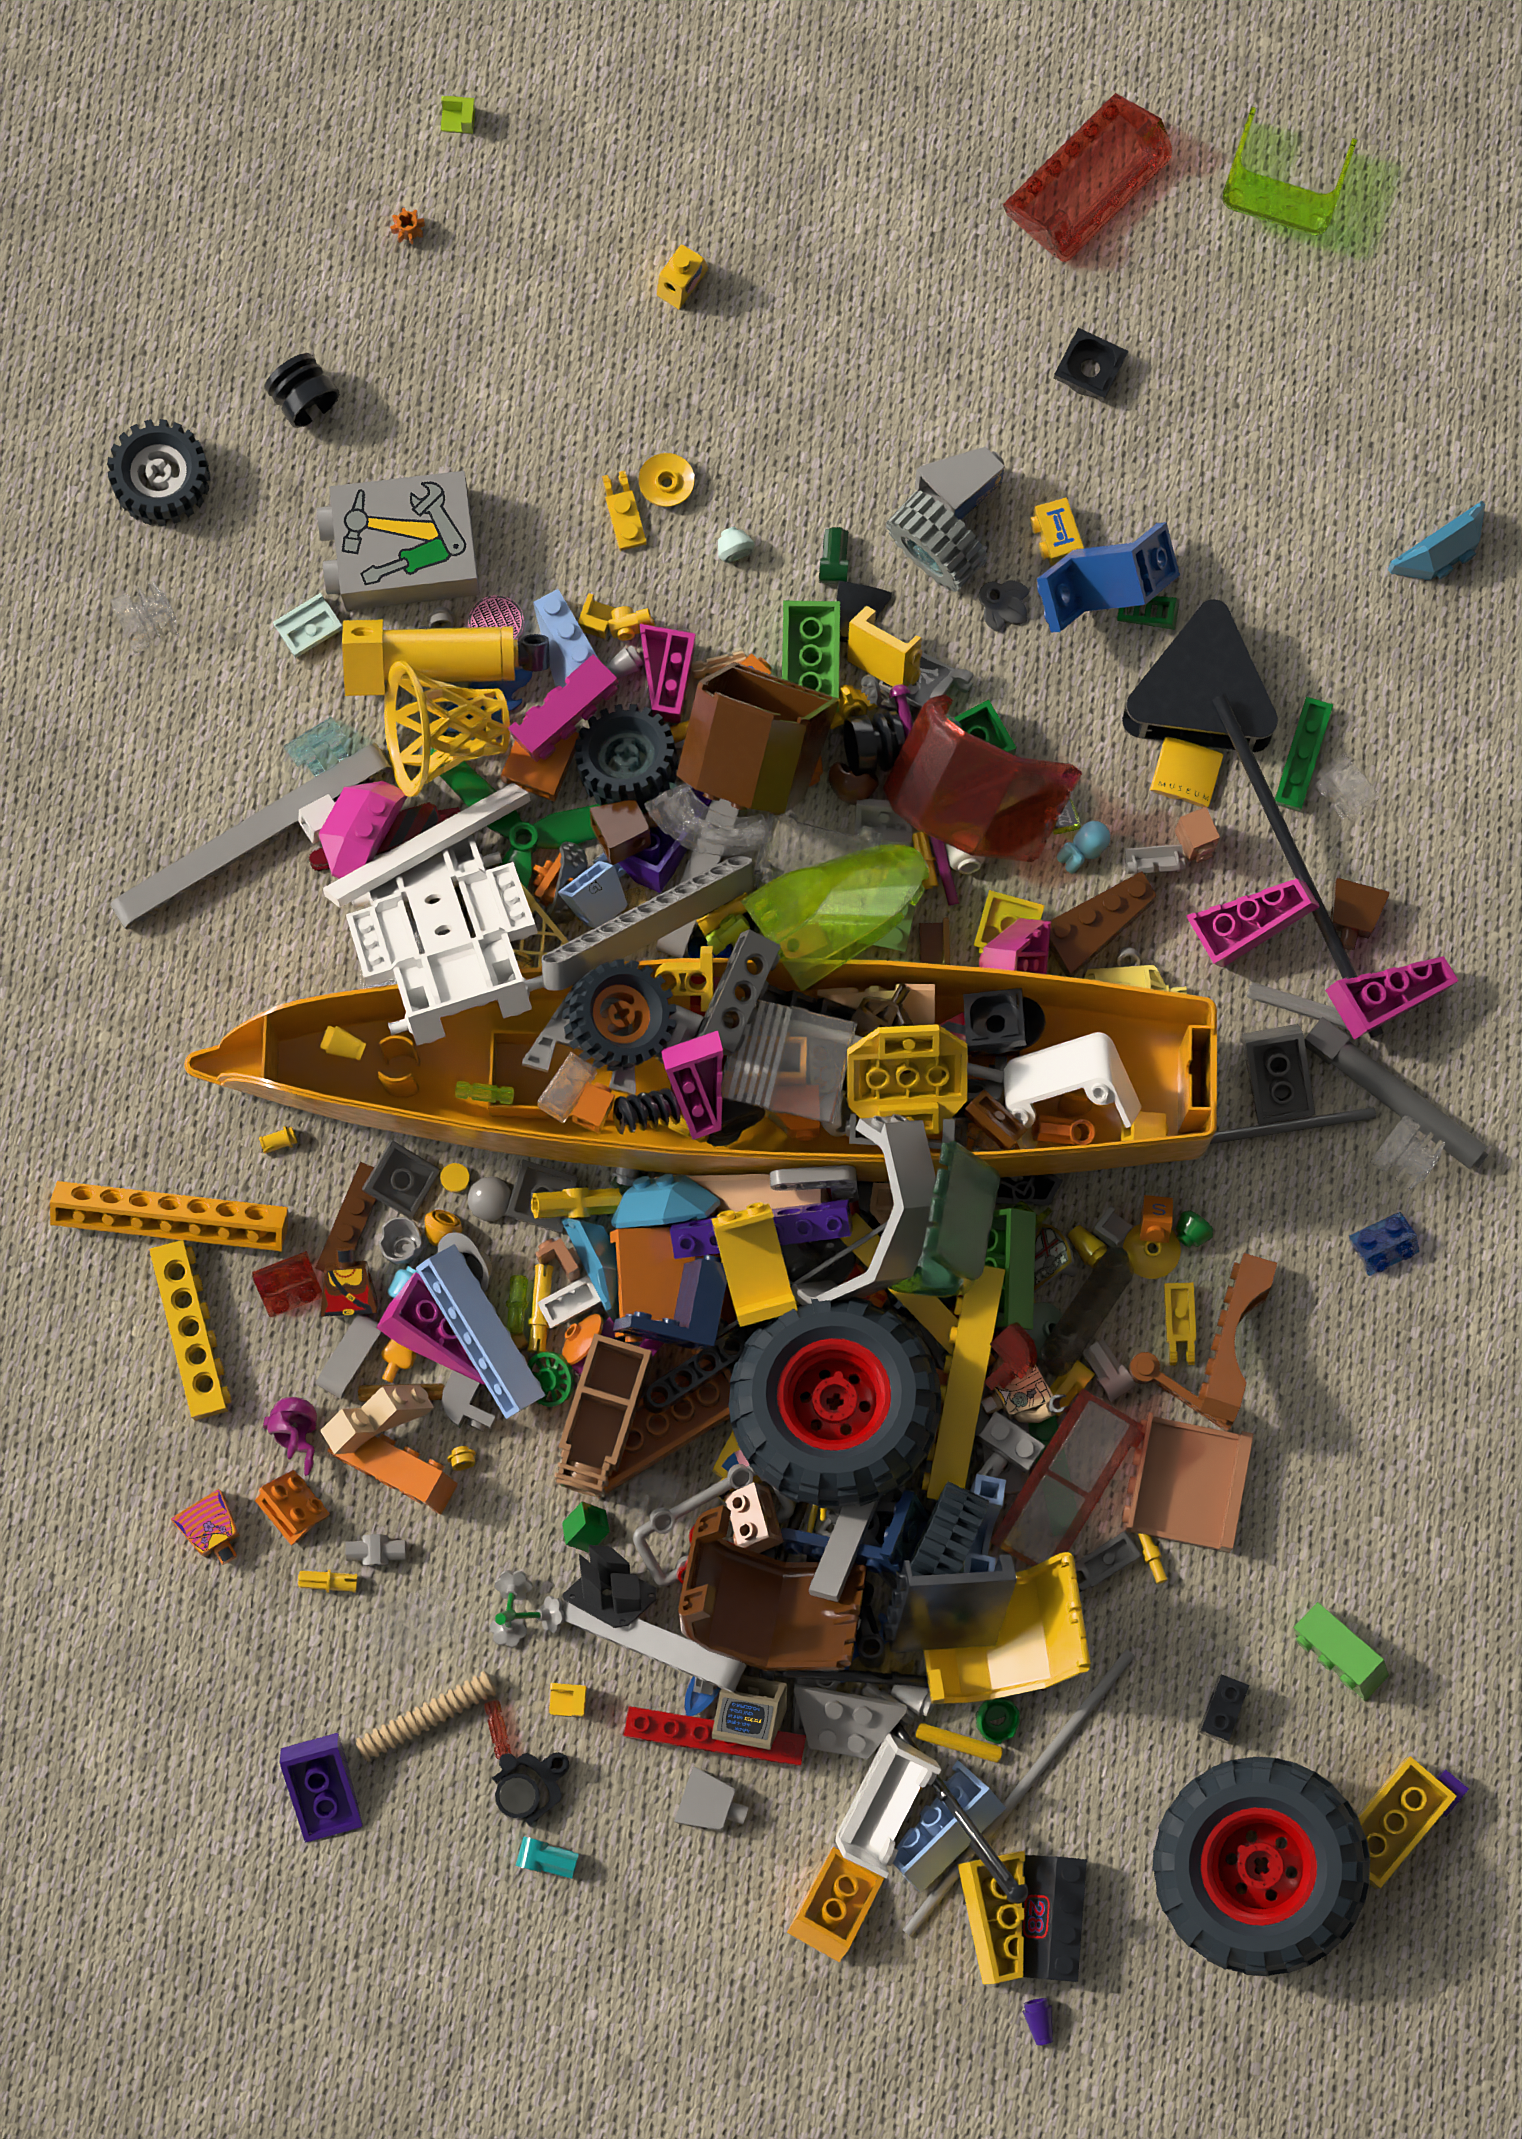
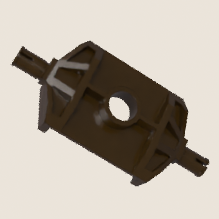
M900 983L892 998L864 997L844 1033L865 1037L878 1027L914 1026L902 1007V1003L911 988H906L907 985ZM839 1043L836 1044L831 1056L834 1064L844 1074L842 1076L844 1081L838 1091H847V1049L851 1046Z

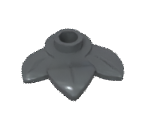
M1008 580L1003 584L994 581L984 584L979 591V600L984 606L983 618L986 624L998 632L1003 627L1005 621L1013 624L1026 623L1027 609L1021 600L1029 594V589L1022 583L1014 580ZM990 591L997 593V600H993L990 597Z

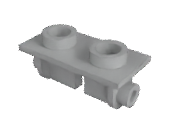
M1182 844L1125 849L1126 874H1133L1134 876L1141 871L1143 873L1176 870V873L1180 872V870L1185 869Z

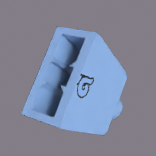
M602 861L595 863L558 891L559 895L580 921L592 928H597L616 918V915L627 906L614 865Z

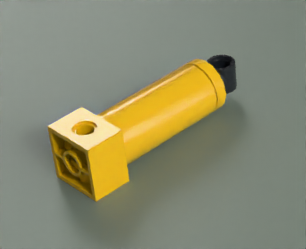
M383 619L343 620L342 654L345 696L385 695V684L389 671L397 661H405L410 667L415 668L416 671L431 680L444 683L515 681L514 668L521 666L526 671L538 672L546 670L550 666L549 638L541 634H530L522 637L521 640L513 639V626L502 628L470 627L384 630Z

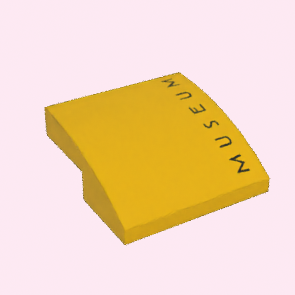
M1165 737L1150 790L1171 799H1182L1199 807H1209L1224 754L1194 743Z

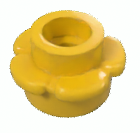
M459 1446L451 1451L452 1454L447 1458V1461L451 1462L453 1470L461 1471L475 1465L474 1455H476V1452L467 1446Z

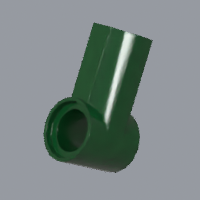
M841 527L825 529L823 558H820L818 583L839 584V581L847 582L849 561L847 560L848 530Z

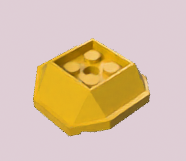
M938 1024L878 1027L847 1049L848 1107L859 1118L887 1117L898 1114L904 1116L909 1121L923 1120L926 1134H939L943 1129V1119L952 1118L967 1101V1044ZM911 1070L910 1073H907V1074H903V1073H902L903 1071Z

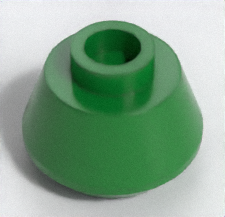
M1191 1210L1180 1214L1175 1230L1178 1233L1176 1238L1188 1248L1192 1245L1199 1247L1213 1238L1212 1226L1200 1215Z

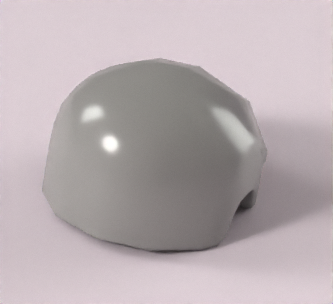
M837 1091L828 1094L819 1105L821 1125L830 1135L835 1137H841L846 1134L847 1119H850V1114H852L851 1109L848 1107L847 1098L844 1096L847 1095V1091Z
M483 1177L470 1188L468 1206L473 1215L483 1221H496L506 1214L512 1194L511 1189L506 1181L498 1177Z
M394 1217L382 1226V1237L379 1241V1247L383 1256L388 1261L396 1265L411 1263L422 1251L423 1236L414 1221L406 1217ZM402 1242H407V1243H409V1244H407V1245H405V1246H402V1247H400V1248L397 1249V1246H398L400 1243H402Z

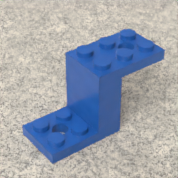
M1167 522L1156 523L1133 543L1072 550L1037 578V590L1042 597L1045 609L1044 616L1049 624L1051 633L1061 632L1086 611L1145 605L1179 577L1180 573Z

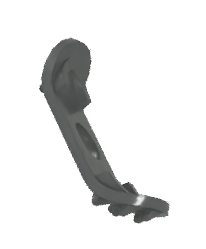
M872 675L864 676L861 680V692L865 693L867 700H870V704L875 703L879 708L889 711L894 710L898 713L895 698H889V693L880 689L879 683ZM908 703L910 712L916 709L915 706Z
M567 841L563 842L560 846L561 868L553 904H551L550 910L547 913L555 925L567 924L576 916L559 895L558 891L564 887L568 879H575L585 872L588 865L584 850L577 844Z

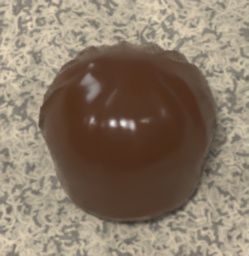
M836 762L830 767L828 777L830 786L835 795L845 803L857 805V800L869 799L879 785V780L875 773L855 776L849 766L841 762Z

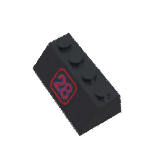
M1025 1855L1023 1877H1025L1024 1884L1028 1888V1896L1022 1902V1908H1024V1920H1022V1937H1024L1023 1977L1078 1982L1087 1859Z

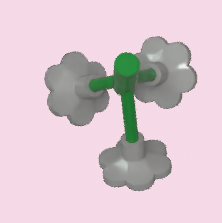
M505 1570L501 1572L500 1578L496 1579L494 1586L496 1590L500 1591L501 1597L508 1599L506 1611L498 1613L495 1616V1620L490 1624V1631L494 1634V1642L497 1645L506 1644L511 1648L516 1647L519 1644V1639H523L527 1635L523 1619L536 1618L538 1621H542L544 1630L558 1633L560 1624L565 1619L564 1612L562 1611V1601L559 1598L547 1596L544 1605L536 1612L516 1613L513 1610L514 1600L525 1599L527 1592L532 1589V1582L526 1579V1574L522 1571L512 1572Z

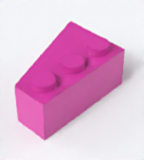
M718 1031L662 1049L661 1053L665 1070L692 1139L694 1140L720 1131L722 1124L721 1082L723 1048Z

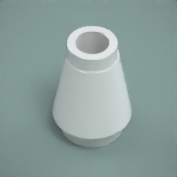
M894 1685L891 1695L900 1703L906 1704L907 1708L918 1716L922 1714L928 1717L935 1705L931 1703L929 1688Z

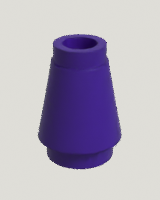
M1038 1998L1025 2002V2010L1022 2012L1036 2045L1052 2043V2005L1048 2004L1047 1998Z

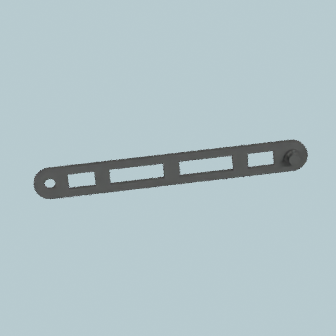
M887 1222L792 1283L790 1287L793 1284L799 1285L806 1282L884 1231ZM721 1317L719 1319L716 1339L739 1325L738 1320L728 1324Z

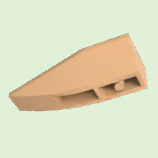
M770 1174L687 1176L719 1198L721 1204L710 1214L714 1217L727 1210L735 1212L745 1210L748 1205L757 1202L769 1203L771 1209L831 1201L826 1188L790 1191L772 1190L770 1187Z

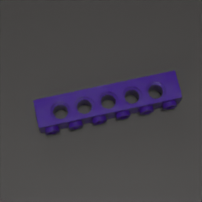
M849 1199L772 1209L780 1245L849 1237L853 1230ZM717 1216L673 1223L670 1234L674 1259L720 1253L711 1221L712 1218Z

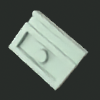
M321 593L273 622L274 627L295 658L343 630L342 624Z

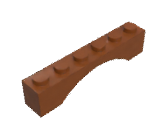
M1243 1253L1240 1263L1234 1262L1229 1278L1234 1280L1233 1287L1228 1285L1223 1300L1224 1303L1228 1304L1227 1310H1221L1217 1323L1218 1327H1222L1221 1333H1215L1211 1345V1350L1215 1351L1214 1358L1209 1357L1204 1372L1205 1375L1209 1376L1208 1382H1202L1198 1399L1203 1400L1200 1412L1232 1422L1235 1421L1247 1384L1240 1371L1235 1354L1236 1328L1252 1309L1266 1301L1277 1267L1276 1262Z

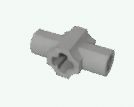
M370 1534L363 1535V1541H346V1561H363V1566H388L389 1560H406L405 1540H388V1535Z

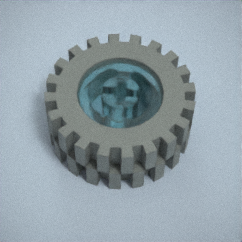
M915 491L886 522V529L889 530V535L895 539L896 545L903 549V553L908 558H911L929 577L934 578L936 583L939 585L943 584L946 589L953 592L959 591L988 559L986 551L981 548L982 544L974 538V533L965 527L966 524L961 519L958 520L950 509L944 508L940 501H935L929 494L925 495L922 491Z

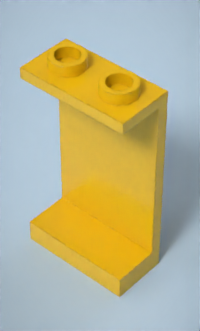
M753 1203L748 1205L745 1210L738 1212L733 1210L723 1211L716 1218L711 1219L740 1327L782 1316L792 1309L798 1311L773 1220L774 1215L769 1203Z

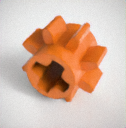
M402 208V212L398 216L392 215L395 225H392L390 228L392 234L398 233L399 243L405 239L409 240L412 245L414 243L413 239L417 236L423 238V231L420 228L425 226L423 218L417 219L418 212L416 209L410 212Z

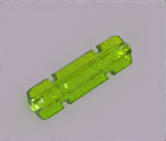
M458 1081L455 1095L461 1099L471 1097L472 1100L494 1103L498 1100L502 1104H512L514 1089L505 1086L498 1088L497 1085L481 1083L470 1085L469 1082Z

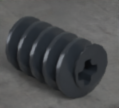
M663 1088L660 1092L652 1090L649 1094L641 1092L637 1096L630 1094L626 1098L619 1096L614 1101L613 1119L618 1132L622 1135L625 1125L630 1133H634L636 1123L641 1131L647 1129V1121L652 1129L658 1127V1119L664 1127L669 1125V1117L673 1124L677 1125L680 1123V1109L677 1099L668 1088Z

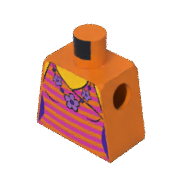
M217 1489L171 1518L175 1526L203 1557L215 1552L222 1565L229 1563L237 1557L230 1541L240 1536L226 1498L220 1489Z

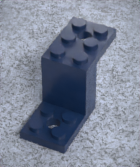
M704 1255V1258H695V1261L684 1263L674 1319L662 1318V1321L651 1320V1314L635 1311L634 1314H626L625 1317L615 1319L613 1331L696 1351L714 1347L725 1289L728 1286L721 1258Z

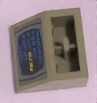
M742 1675L734 1693L721 1689L712 1739L770 1750L787 1711V1683Z

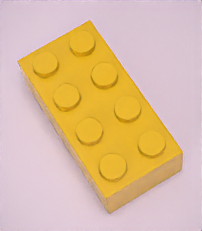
M1411 1756L1406 1757L1357 1815L1368 1842L1371 1860L1369 1881L1370 1885L1375 1889H1380L1457 1797Z

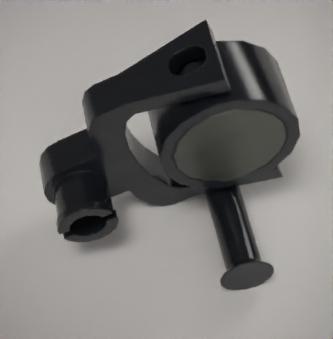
M560 1752L549 1755L542 1762L529 1753H524L517 1759L510 1753H505L500 1757L499 1766L502 1770L492 1777L495 1784L501 1780L495 1792L496 1805L499 1811L507 1818L520 1820L529 1817L525 1822L528 1826H531L561 1801V1791L556 1781L568 1772L570 1767L569 1760L566 1755ZM554 1760H561L563 1766L560 1769L553 1768L552 1762ZM519 1765H526L534 1770L543 1780L550 1793L549 1802L537 1812L535 1810L540 1801V1794L536 1782L529 1776L521 1773L508 1775Z

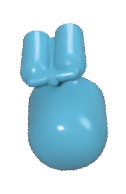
M1099 821L1085 823L1074 836L1073 843L1067 842L1064 844L1056 856L1057 860L1061 863H1066L1065 868L1067 872L1075 873L1084 863L1085 858L1095 859L1104 852L1110 843L1109 829Z

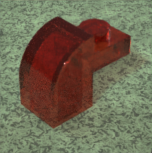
M1018 1322L1012 1323L990 1343L991 1347L1005 1361L984 1381L991 1390L999 1386L1005 1389L1016 1379L1014 1373L1021 1380L1028 1377L1037 1361V1350L1033 1339Z

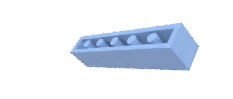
M455 1244L431 1256L417 1266L416 1270L505 1418L508 1419L544 1397L545 1394L541 1389L540 1382L532 1374L526 1364L525 1357L517 1349L511 1339L510 1332L502 1324L496 1314L495 1307L487 1299L481 1289L480 1282L470 1271L463 1254L458 1251Z

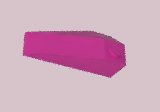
M415 1272L388 1305L376 1328L398 1344L484 1385V1381L421 1276Z

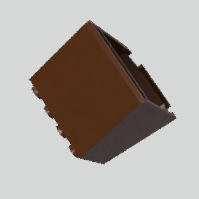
M733 662L699 681L676 776L694 789L704 792V797L715 801L724 799L731 802L730 805L736 809L746 811L749 808L766 811L774 815L785 814L805 798L840 699Z

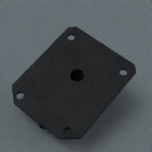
M589 1545L590 1562L579 1554L581 1577L563 1593V1600L613 1628L629 1626L656 1601V1587L639 1579L637 1575L630 1574L629 1562L612 1547ZM606 1589L612 1591L610 1595H604L602 1592Z

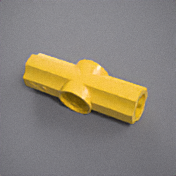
M571 1188L563 1189L561 1192L533 1193L531 1210L534 1218L539 1219L555 1217L577 1219L588 1218L591 1215L615 1214L622 1195L619 1192V1188L598 1190Z

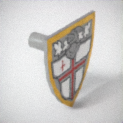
M1043 1223L1040 1224L1035 1239L1034 1293L1060 1273L1071 1277L1076 1276L1078 1273V1267L1073 1265L1074 1259L1068 1239L1054 1226Z

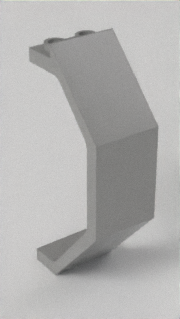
M898 1114L887 1117L873 1116V1118L859 1119L855 1129L877 1144L884 1153L894 1200L893 1210L867 1272L839 1286L831 1280L801 1283L799 1285L793 1284L791 1287L794 1299L801 1305L811 1304V1299H818L819 1301L831 1300L833 1302L849 1301L851 1297L865 1298L913 1276L942 1206L923 1120L909 1121L904 1116Z

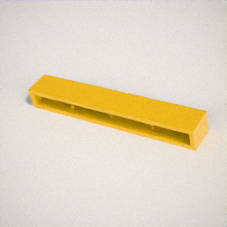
M970 1262L968 1268H962L959 1285L964 1286L963 1297H957L954 1314L959 1315L957 1327L951 1326L948 1342L949 1344H954L952 1356L946 1355L943 1373H948L946 1385H940L941 1403H943L941 1417L937 1428L936 1442L927 1456V1460L932 1461L930 1473L924 1472L921 1490H926V1498L938 1500L948 1481L965 1489L1005 1269Z

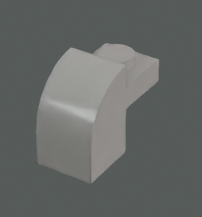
M453 1370L442 1395L443 1408L448 1418L459 1428H461L465 1418L469 1419L468 1425L481 1432L485 1428L492 1430L497 1421L496 1417L472 1406L481 1388L480 1383Z

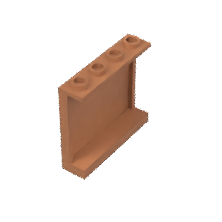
M1149 1412L1146 1420H1140L1138 1436L1143 1437L1141 1448H1135L1132 1465L1137 1466L1136 1476H1130L1127 1494H1132L1130 1506H1124L1122 1522L1127 1523L1126 1532L1146 1534L1155 1538L1230 1553L1234 1546L1254 1433L1242 1431L1240 1434L1154 1417L1153 1413Z

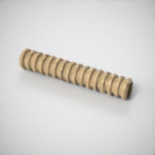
M483 1671L481 1672L482 1676L478 1678L476 1675L473 1676L472 1681H464L465 1685L460 1686V1684L456 1685L457 1689H449L446 1695L443 1693L439 1694L440 1698H432V1702L429 1704L424 1702L423 1707H415V1711L412 1713L407 1711L406 1716L400 1715L398 1720H390L389 1725L383 1724L381 1729H373L372 1734L365 1733L364 1738H356L357 1747L364 1760L370 1762L372 1761L371 1757L375 1756L378 1758L380 1756L379 1753H387L388 1748L392 1747L395 1749L397 1747L396 1744H404L405 1739L412 1740L413 1735H421L422 1730L429 1731L430 1726H438L437 1722L442 1721L444 1723L447 1717H455L454 1713H463L462 1709H470L473 1703L478 1705L480 1703L479 1700H487L488 1695L495 1696L496 1689L488 1673Z

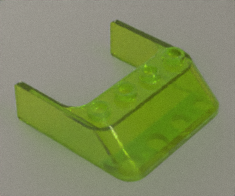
M1251 106L1222 193L1223 204L1228 209L1309 235H1322L1330 225L1357 139L1352 138L1337 185L1333 191L1323 194L1250 172L1242 165V154L1257 109Z

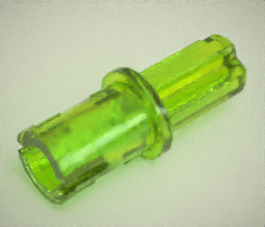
M513 1275L510 1277L509 1299L506 1301V1307L509 1308L507 1329L510 1333L515 1334L522 1333L525 1309L529 1307V1302L527 1301L529 1279L523 1275Z

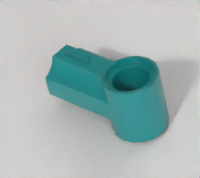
M523 1836L515 1866L540 1873L545 1871L573 1879L579 1854L570 1850L549 1846L547 1842Z

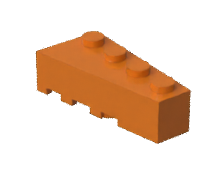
M380 1434L378 1438L376 1436L372 1437L354 1453L334 1454L329 1447L327 1452L335 1458L370 1477L371 1475L374 1476L376 1480L392 1489H399V1492L418 1503L422 1501L440 1515L458 1483L443 1472L445 1468L443 1465L432 1459H429L427 1463L418 1459L421 1454L407 1446L403 1450L395 1447L396 1441L384 1434Z

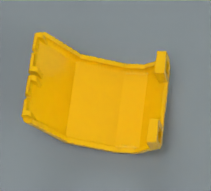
M1060 1553L1027 1570L1015 1572L1017 1581L995 1646L923 1650L932 1704L972 1703L1050 1688L1090 1669L1091 1662L1081 1609L1075 1561L1071 1553Z

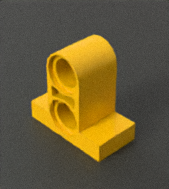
M701 946L700 962H668L658 967L655 978L667 973L672 974L676 978V982L671 985L661 984L660 986L663 991L670 988L673 996H701V1011H707L714 995L713 946ZM700 973L705 976L706 981L698 985L694 984L690 977L693 974Z

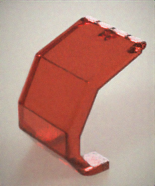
M943 694L930 698L921 708L883 786V791L892 811L915 829L971 856L1034 862V860L1039 859L1047 843L1046 839L1052 834L1059 820L1058 815L1062 814L1071 797L1070 792L1074 791L1082 772L1073 764L1021 758L963 731L947 719L946 715L953 702L950 697Z

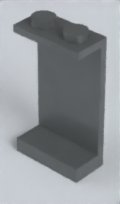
M855 1113L850 1114V1119H847L846 1136L850 1137L849 1144L877 1145L855 1129L860 1118ZM957 1116L943 1119L942 1139L927 1138L929 1148L955 1150L967 1147L969 1118Z

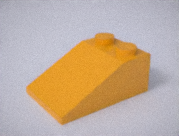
M832 1847L787 1933L840 1962L849 1950L884 1877L843 1858L840 1850Z

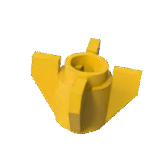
M842 685L839 687V712L835 713L830 728L833 729L844 724L843 721L847 717L866 715L867 708L870 711L878 706L875 703L870 704V700H867V696L861 690L855 689L851 685Z

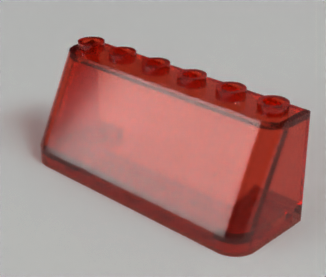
M1115 93L1003 204L1007 216L1052 256L1062 262L1069 261L1170 160L1172 145L1162 118Z

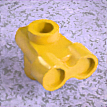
M618 607L611 612L612 619L608 620L613 638H618L621 641L631 640L635 637V634H640V624L655 626L649 608L637 610L634 613L631 607Z

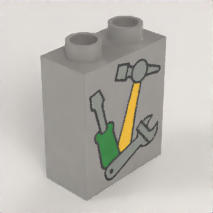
M465 471L329 486L331 506L317 507V519L321 541L335 540L337 559L323 561L324 582L327 595L341 593L346 611L480 595Z

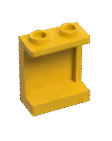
M866 606L849 622L847 661L892 687L898 684L907 687L910 684H915L921 674L919 668L922 656V638L916 635L909 643H904L875 626L876 611Z

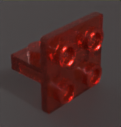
M307 1251L252 1272L253 1281L269 1317L277 1316L322 1298V1289Z

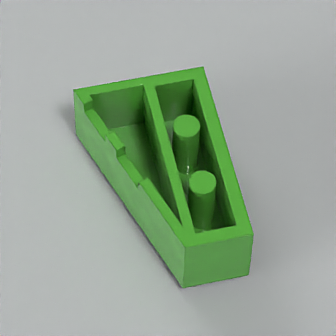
M1317 1602L1293 1627L1298 1636L1295 1639L1296 1642L1305 1651L1309 1652L1312 1650L1318 1656L1317 1660L1328 1671L1333 1670L1340 1677V1681L1350 1690H1354L1364 1701L1389 1677L1384 1659L1320 1603Z

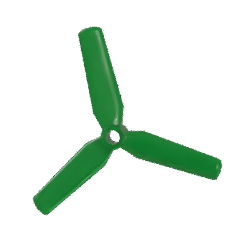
M431 749V750H430V755H432V754H433L434 752H436L437 750H436V749ZM465 761L440 775L468 807L497 792ZM650 801L645 802L647 808L641 810L642 814L652 811ZM595 804L551 813L534 824L522 822L519 814L514 810L487 825L489 829L510 840L511 847L499 866L513 862L520 882L527 889L532 875L531 854L536 849H560L561 844L565 841L579 844L596 839L597 837L591 827L589 808L601 805ZM522 834L529 835L532 838L525 845L519 844L516 839Z

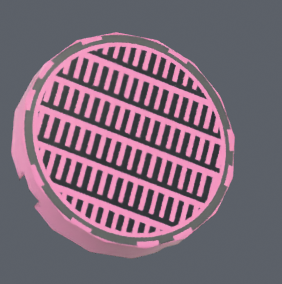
M499 595L485 597L477 602L470 611L468 620L469 628L513 626V639L518 640L523 634L525 625L522 610L517 603L508 597Z

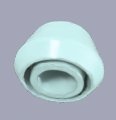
M736 527L724 530L721 533L722 537L718 539V557L726 563L748 556L753 552L755 545L754 541L743 530H737Z

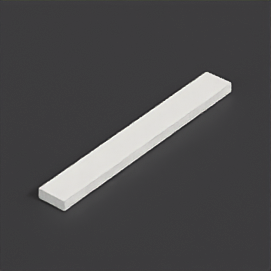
M515 783L509 784L324 887L325 897L338 907L350 903L531 801L529 793Z

